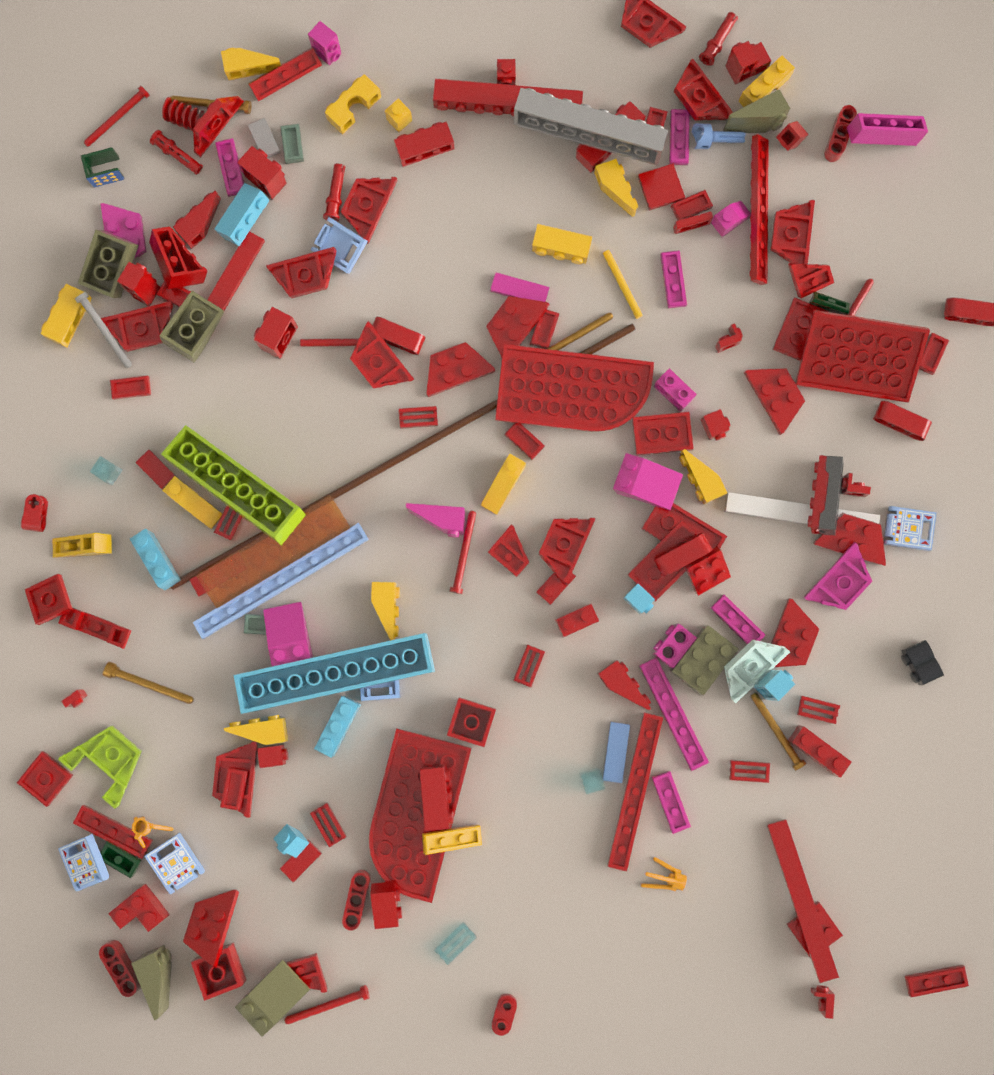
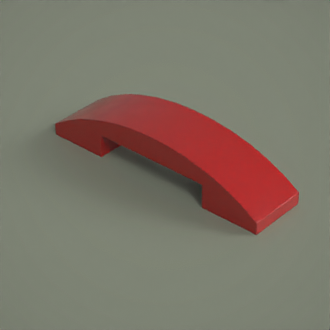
M73 607V610L62 614L58 623L89 634L122 649H125L132 631Z

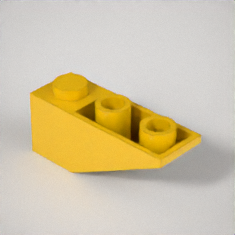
M616 158L595 166L594 174L600 189L629 215L635 216L638 204L635 197L632 198L631 186L628 180L625 181L622 164H619Z
M686 449L681 451L679 460L682 466H686L689 472L687 477L689 482L695 485L697 490L695 494L699 502L702 501L704 505L727 494L724 484L717 473Z
M372 582L371 602L390 641L395 640V637L399 635V626L395 625V620L399 618V606H396V598L400 597V587H396L395 582Z
M279 715L268 716V721L260 722V718L248 720L249 724L241 725V721L229 723V727L224 728L226 732L264 745L288 741L285 718H280Z

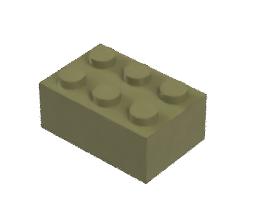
M95 229L77 284L111 298H121L124 288L117 280L128 262L133 263L139 245L104 230Z
M705 625L701 629L691 647L676 666L670 670L672 674L703 696L724 670V666L730 662L739 650L709 625Z

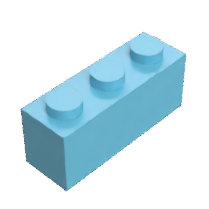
M244 183L214 230L224 239L240 246L266 207L269 199L261 190Z
M144 529L130 538L134 548L159 588L167 590L181 581L154 533Z
M771 670L754 688L766 700L779 701L795 683L792 681V675L786 670Z
M341 696L314 749L330 758L334 757L361 704L346 696Z

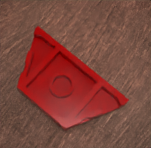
M650 0L625 1L621 27L649 48L686 30L687 26Z
M691 59L673 92L695 121L728 120L729 115L734 112L695 60Z
M239 96L216 98L214 102L209 104L206 113L196 121L193 128L194 153L200 158L244 103V100Z
M380 177L371 179L357 178L344 203L341 214L355 231L368 241L367 244H369L398 181L397 177H391V179H380Z
M810 200L802 205L792 206L790 209L777 211L774 214L770 250L789 263L808 264L815 200Z
M335 247L269 264L266 267L284 288L289 297L296 298L328 288L337 250Z
M508 296L486 326L501 358L504 344L520 346L550 306L548 302Z
M169 301L101 319L123 349L129 352L162 343L160 334L169 323L173 303Z
M369 321L366 322L350 360L369 384L375 389L413 381V376Z
M466 342L430 355L427 396L431 397L494 373L495 368Z
M787 368L746 370L744 374L779 435H782L804 404V397Z
M842 512L837 519L836 536L821 535L813 542L814 545L844 553L855 542L858 544L859 551L864 560L883 566L886 565L881 524Z
M595 518L554 519L538 555L565 585L569 582L595 522Z
M791 598L787 600L771 644L786 647L790 653L775 667L806 665L819 632V628Z
M255 741L216 756L212 796L219 801L222 799L227 768L248 771L241 810L239 811L246 818L251 817L258 749V742Z
M231 890L196 902L183 939V943L214 968H217L239 895L237 890Z

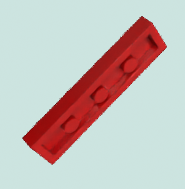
M311 47L251 81L248 85L259 102L322 66L314 48Z
M86 805L81 806L73 821V824L141 859L144 858L153 841L146 836H142L141 838L145 843V848H142L138 840L134 838L135 833L131 828Z

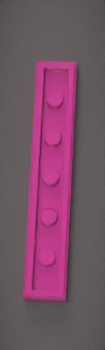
M657 657L639 665L690 770L693 771L708 764L709 761Z

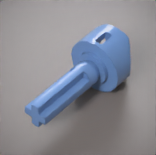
M695 123L691 131L696 141L695 149L708 150L712 143L717 142L744 143L746 136L744 132L713 131L711 124Z

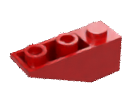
M216 191L208 193L200 204L193 206L189 213L179 218L173 226L177 234L191 249L201 242L208 233L221 200Z
M616 660L597 673L608 690L646 710L651 709L649 706L651 701L645 693L643 695L638 690L640 685L635 678L630 679L626 673L629 670L623 661L619 663Z

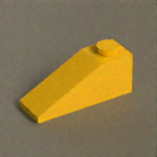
M228 48L221 51L224 71L228 80L265 74L281 65L277 57L242 48Z
M509 453L483 499L481 506L497 515L525 469L526 463Z
M176 476L162 490L210 529L217 524L222 516L219 510Z
M89 533L52 538L53 558L112 554L111 534Z

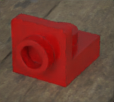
M735 323L731 324L728 328L730 335L719 338L715 346L718 353L735 347L742 341L741 329L737 328Z
M847 473L842 477V494L858 497L870 495L871 487L865 486V483L853 482L852 484L853 473Z
M817 985V988H811V993L814 996L822 997L818 1001V1009L821 1011V1014L825 1018L833 1019L835 994L827 986Z

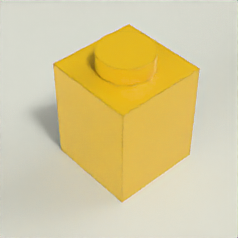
M399 98L385 109L386 120L398 132L402 131L412 122L411 111Z

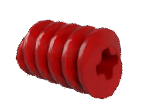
M170 97L166 98L162 108L164 121L171 122L174 125L177 124L179 127H184L192 132L196 121L205 114L203 110L199 113L197 107L192 110L191 105L186 107L183 102L179 104L176 99L172 102Z

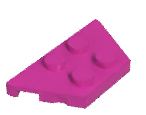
M100 203L104 231L138 244L135 258L146 253L142 216L139 213Z
M854 542L804 596L806 600L834 606L843 610L848 609L873 582L859 551L858 544Z

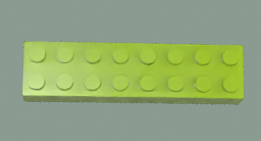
M187 425L182 428L161 453L170 464L280 545L284 543L306 516L299 506Z

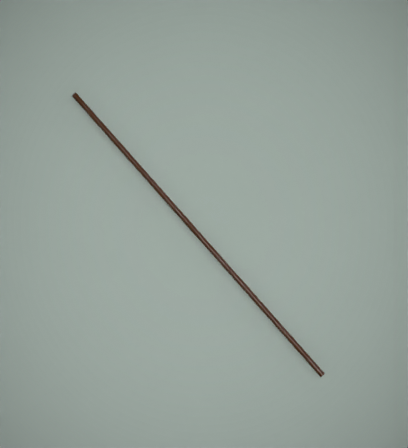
M632 323L580 353L592 355L636 330L635 326ZM497 399L301 510L306 515L482 417L496 409ZM260 532L183 575L180 577L181 581L171 586V589L174 590L187 583L191 578L235 553L242 552L267 538L268 535Z

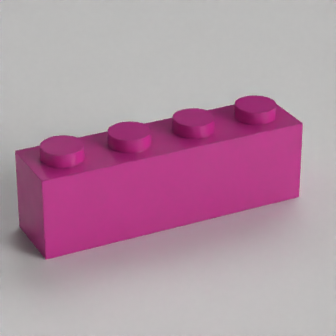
M858 113L847 127L851 143L917 146L928 133L924 116Z

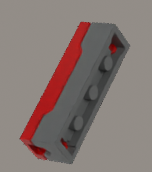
M819 455V462H815L814 473H817V479H813L812 491H815V495L810 499V509H813L812 516H808V527H811L812 534L836 536L844 460L841 456Z

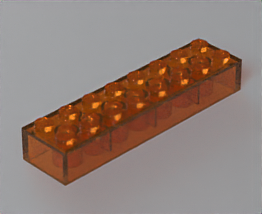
M332 495L326 496L303 510L306 516L282 545L268 535L263 534L198 573L196 577L215 607L219 608L350 529L351 526Z

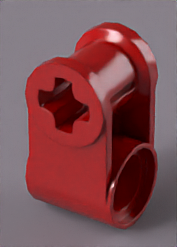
M31 494L26 498L21 520L23 530L37 532L45 530L48 501L45 497Z

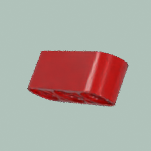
M852 105L842 107L835 119L824 152V156L829 162L838 161L846 149L849 140L847 127L857 115V110ZM837 132H842L844 136H840ZM831 148H835L838 153L833 152Z
M955 297L947 298L944 319L983 326H994V303Z
M376 316L373 322V327L387 344L413 355H419L426 339L425 336L382 317Z
M888 401L880 402L873 418L874 421L919 441L925 440L932 424L930 420Z
M700 533L654 559V562L661 575L665 577L708 554L713 549L704 533Z
M358 870L351 879L342 919L343 927L349 931L357 929L362 921L371 880L370 874L366 870ZM359 875L364 876L366 883L363 885L358 884L356 877ZM358 895L362 902L354 904L352 896ZM349 915L355 916L357 923H349L347 917Z
M111 940L104 944L99 950V957L119 992L125 997L133 996L141 986L129 956L122 944L117 940ZM107 947L113 948L114 955L108 953ZM117 964H121L124 967V972L118 970ZM128 981L134 984V990L129 989L127 986Z

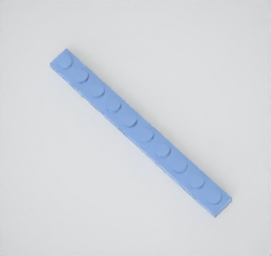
M357 523L192 623L201 638L205 639L369 539L361 525Z

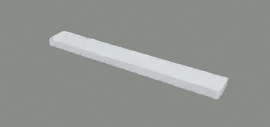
M728 492L725 512L808 524V516H812L813 509H810L809 504ZM838 510V516L843 512L879 523L880 515Z

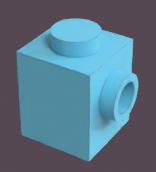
M636 584L623 598L639 614L643 612L647 614L653 608L652 602L655 600L639 584Z
M288 824L273 838L278 844L277 849L282 854L286 855L287 853L295 858L309 844L299 830Z

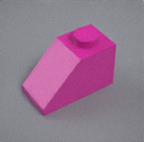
M742 201L729 204L715 214L711 224L720 236L723 237L749 219L751 213Z

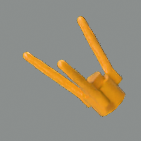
M144 816L134 817L132 831L135 833L134 838L138 840L142 848H145V843L141 837L148 835L151 829L173 831L172 827L149 823V821L145 820Z
M654 857L653 860L673 873H670L668 877L646 872L645 875L666 881L668 885L642 883L641 887L667 889L675 892L676 890L683 891L687 876L681 874V870Z

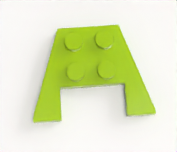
M110 726L85 743L75 747L67 754L62 755L58 760L72 771L85 756L88 757L115 781L102 798L116 809L120 805L142 750L114 726Z

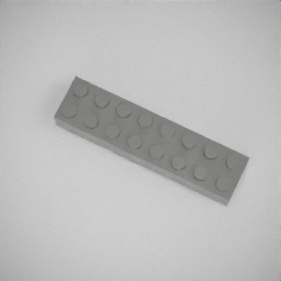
M520 88L514 108V125L658 166L668 130L660 125H649L643 120L628 119L627 116L622 114L614 115L605 109L597 110L587 104L579 105L569 99H558L549 93L541 94L531 88Z

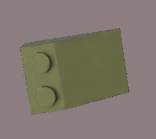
M779 89L730 114L723 131L744 133L776 131L783 126L790 107Z
M191 291L160 334V339L163 344L195 363L210 340L224 314V310Z
M165 945L142 954L131 963L154 1021L159 1019L169 1008L172 956L169 949L165 948Z
M282 960L243 997L235 1008L263 1037L310 988Z

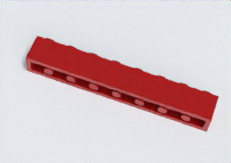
M435 79L433 105L434 108L441 111L452 109L458 112L474 111L478 114L488 112L494 115L511 114L514 116V108L520 88H531L541 94L549 93L555 98L569 99L579 105L582 104L583 91Z

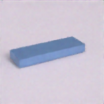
M610 722L603 781L623 782L630 730L629 724Z

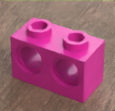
M319 21L308 33L311 47L314 48L317 56L330 66L333 61L336 62L342 52L337 34L323 22Z
M670 368L653 386L679 412L697 395Z
M679 623L675 626L671 625L665 632L666 638L663 641L659 640L653 647L655 650L653 655L670 668L676 666L697 639L696 636ZM677 632H681L684 636L681 643H678L674 638ZM665 647H669L672 650V655L669 658L663 655Z

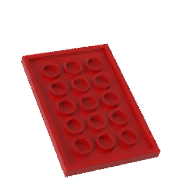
M813 310L795 383L799 386L909 403L930 329Z

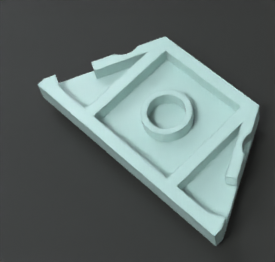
M756 640L748 643L724 666L730 698L737 703L790 651L784 646Z

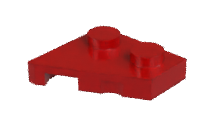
M788 264L797 295L801 299L835 283L830 266L827 264Z
M511 524L488 553L513 575L518 577L529 564V560L515 528Z
M317 953L286 962L310 989L321 990L322 993L327 992L328 988Z

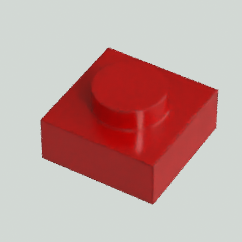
M84 689L76 690L61 702L65 708H76L84 702L83 699L88 695Z

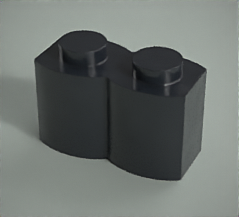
M926 640L901 650L903 654L901 659L906 666L910 667V676L914 683L925 685L944 676Z

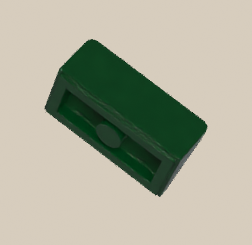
M816 291L813 292L809 301L812 305L837 314L847 315L849 313V303Z
M106 841L100 852L105 864L129 878L136 874L141 862L138 858L109 841Z

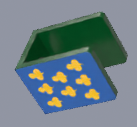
M113 147L80 155L86 179L94 188L125 179L118 168L93 174L92 167L120 159Z

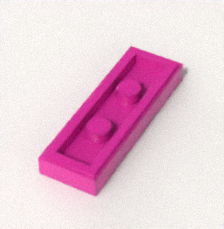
M671 109L669 164L674 163V165L688 166L690 113L687 109Z
M232 138L215 142L228 197L237 195L244 184L242 171L237 163L239 158L235 141Z
M680 250L662 252L660 256L668 309L686 307L687 300Z
M495 272L490 292L546 302L550 287Z
M722 595L711 606L710 609L746 644L752 640L761 641L766 636L725 595Z
M667 771L651 777L672 834L690 828L691 825L671 772Z

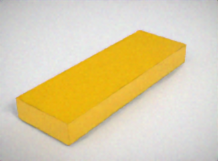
M478 824L422 834L425 855L482 845L481 829Z

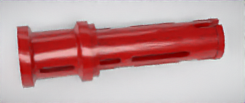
M728 12L713 39L707 42L706 49L700 53L699 60L707 66L714 64L716 55L722 51L724 40L738 20V16H735V13Z
M156 130L152 134L150 144L159 147L163 154L171 155L194 172V174L198 175L201 172L203 165L177 147L173 139H168L161 130ZM180 155L187 159L190 163L181 158Z
M334 164L330 194L325 201L327 204L326 212L323 214L325 220L330 217L338 222L340 219L338 213L339 207L342 206L340 197L346 168L343 164Z

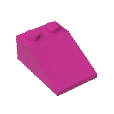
M626 453L613 489L619 495L671 510L683 474L647 459Z
M406 503L408 512L441 532L446 533L448 537L459 538V535H464V507Z
M302 602L263 610L272 667L313 658Z

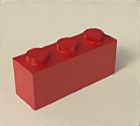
M447 121L443 123L437 122L426 129L419 128L414 133L402 134L397 139H394L395 148L402 167L455 149L454 140Z
M128 262L117 280L134 299L147 306L152 304L160 289V286L156 283L157 280L140 263L133 264Z
M798 725L788 739L789 743L836 777L841 778L852 763V761L804 726Z

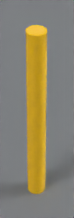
M610 250L604 251L603 255L635 318L642 317L643 315Z

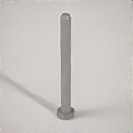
M84 292L75 298L76 302L83 305L126 368L132 366L131 361L88 301V294Z

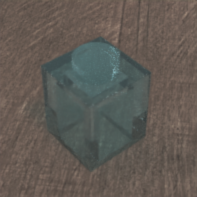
M100 456L90 472L104 482L113 485L123 469Z
M599 768L579 773L586 794L605 789Z

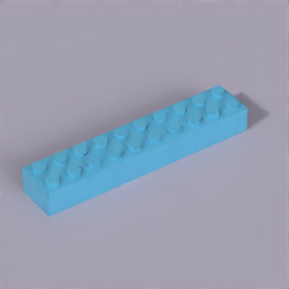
M423 633L234 675L240 712L244 714L435 672L428 635Z

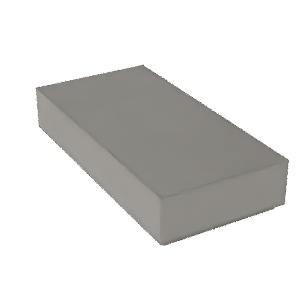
M265 118L248 125L258 149H262L267 154V158L281 153Z

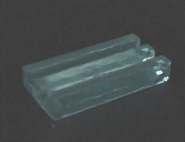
M463 922L434 951L449 965L477 936ZM464 928L466 931L442 952L441 949ZM468 935H470L471 937H470L466 942H464V943L448 958L447 955H448L465 937H467Z

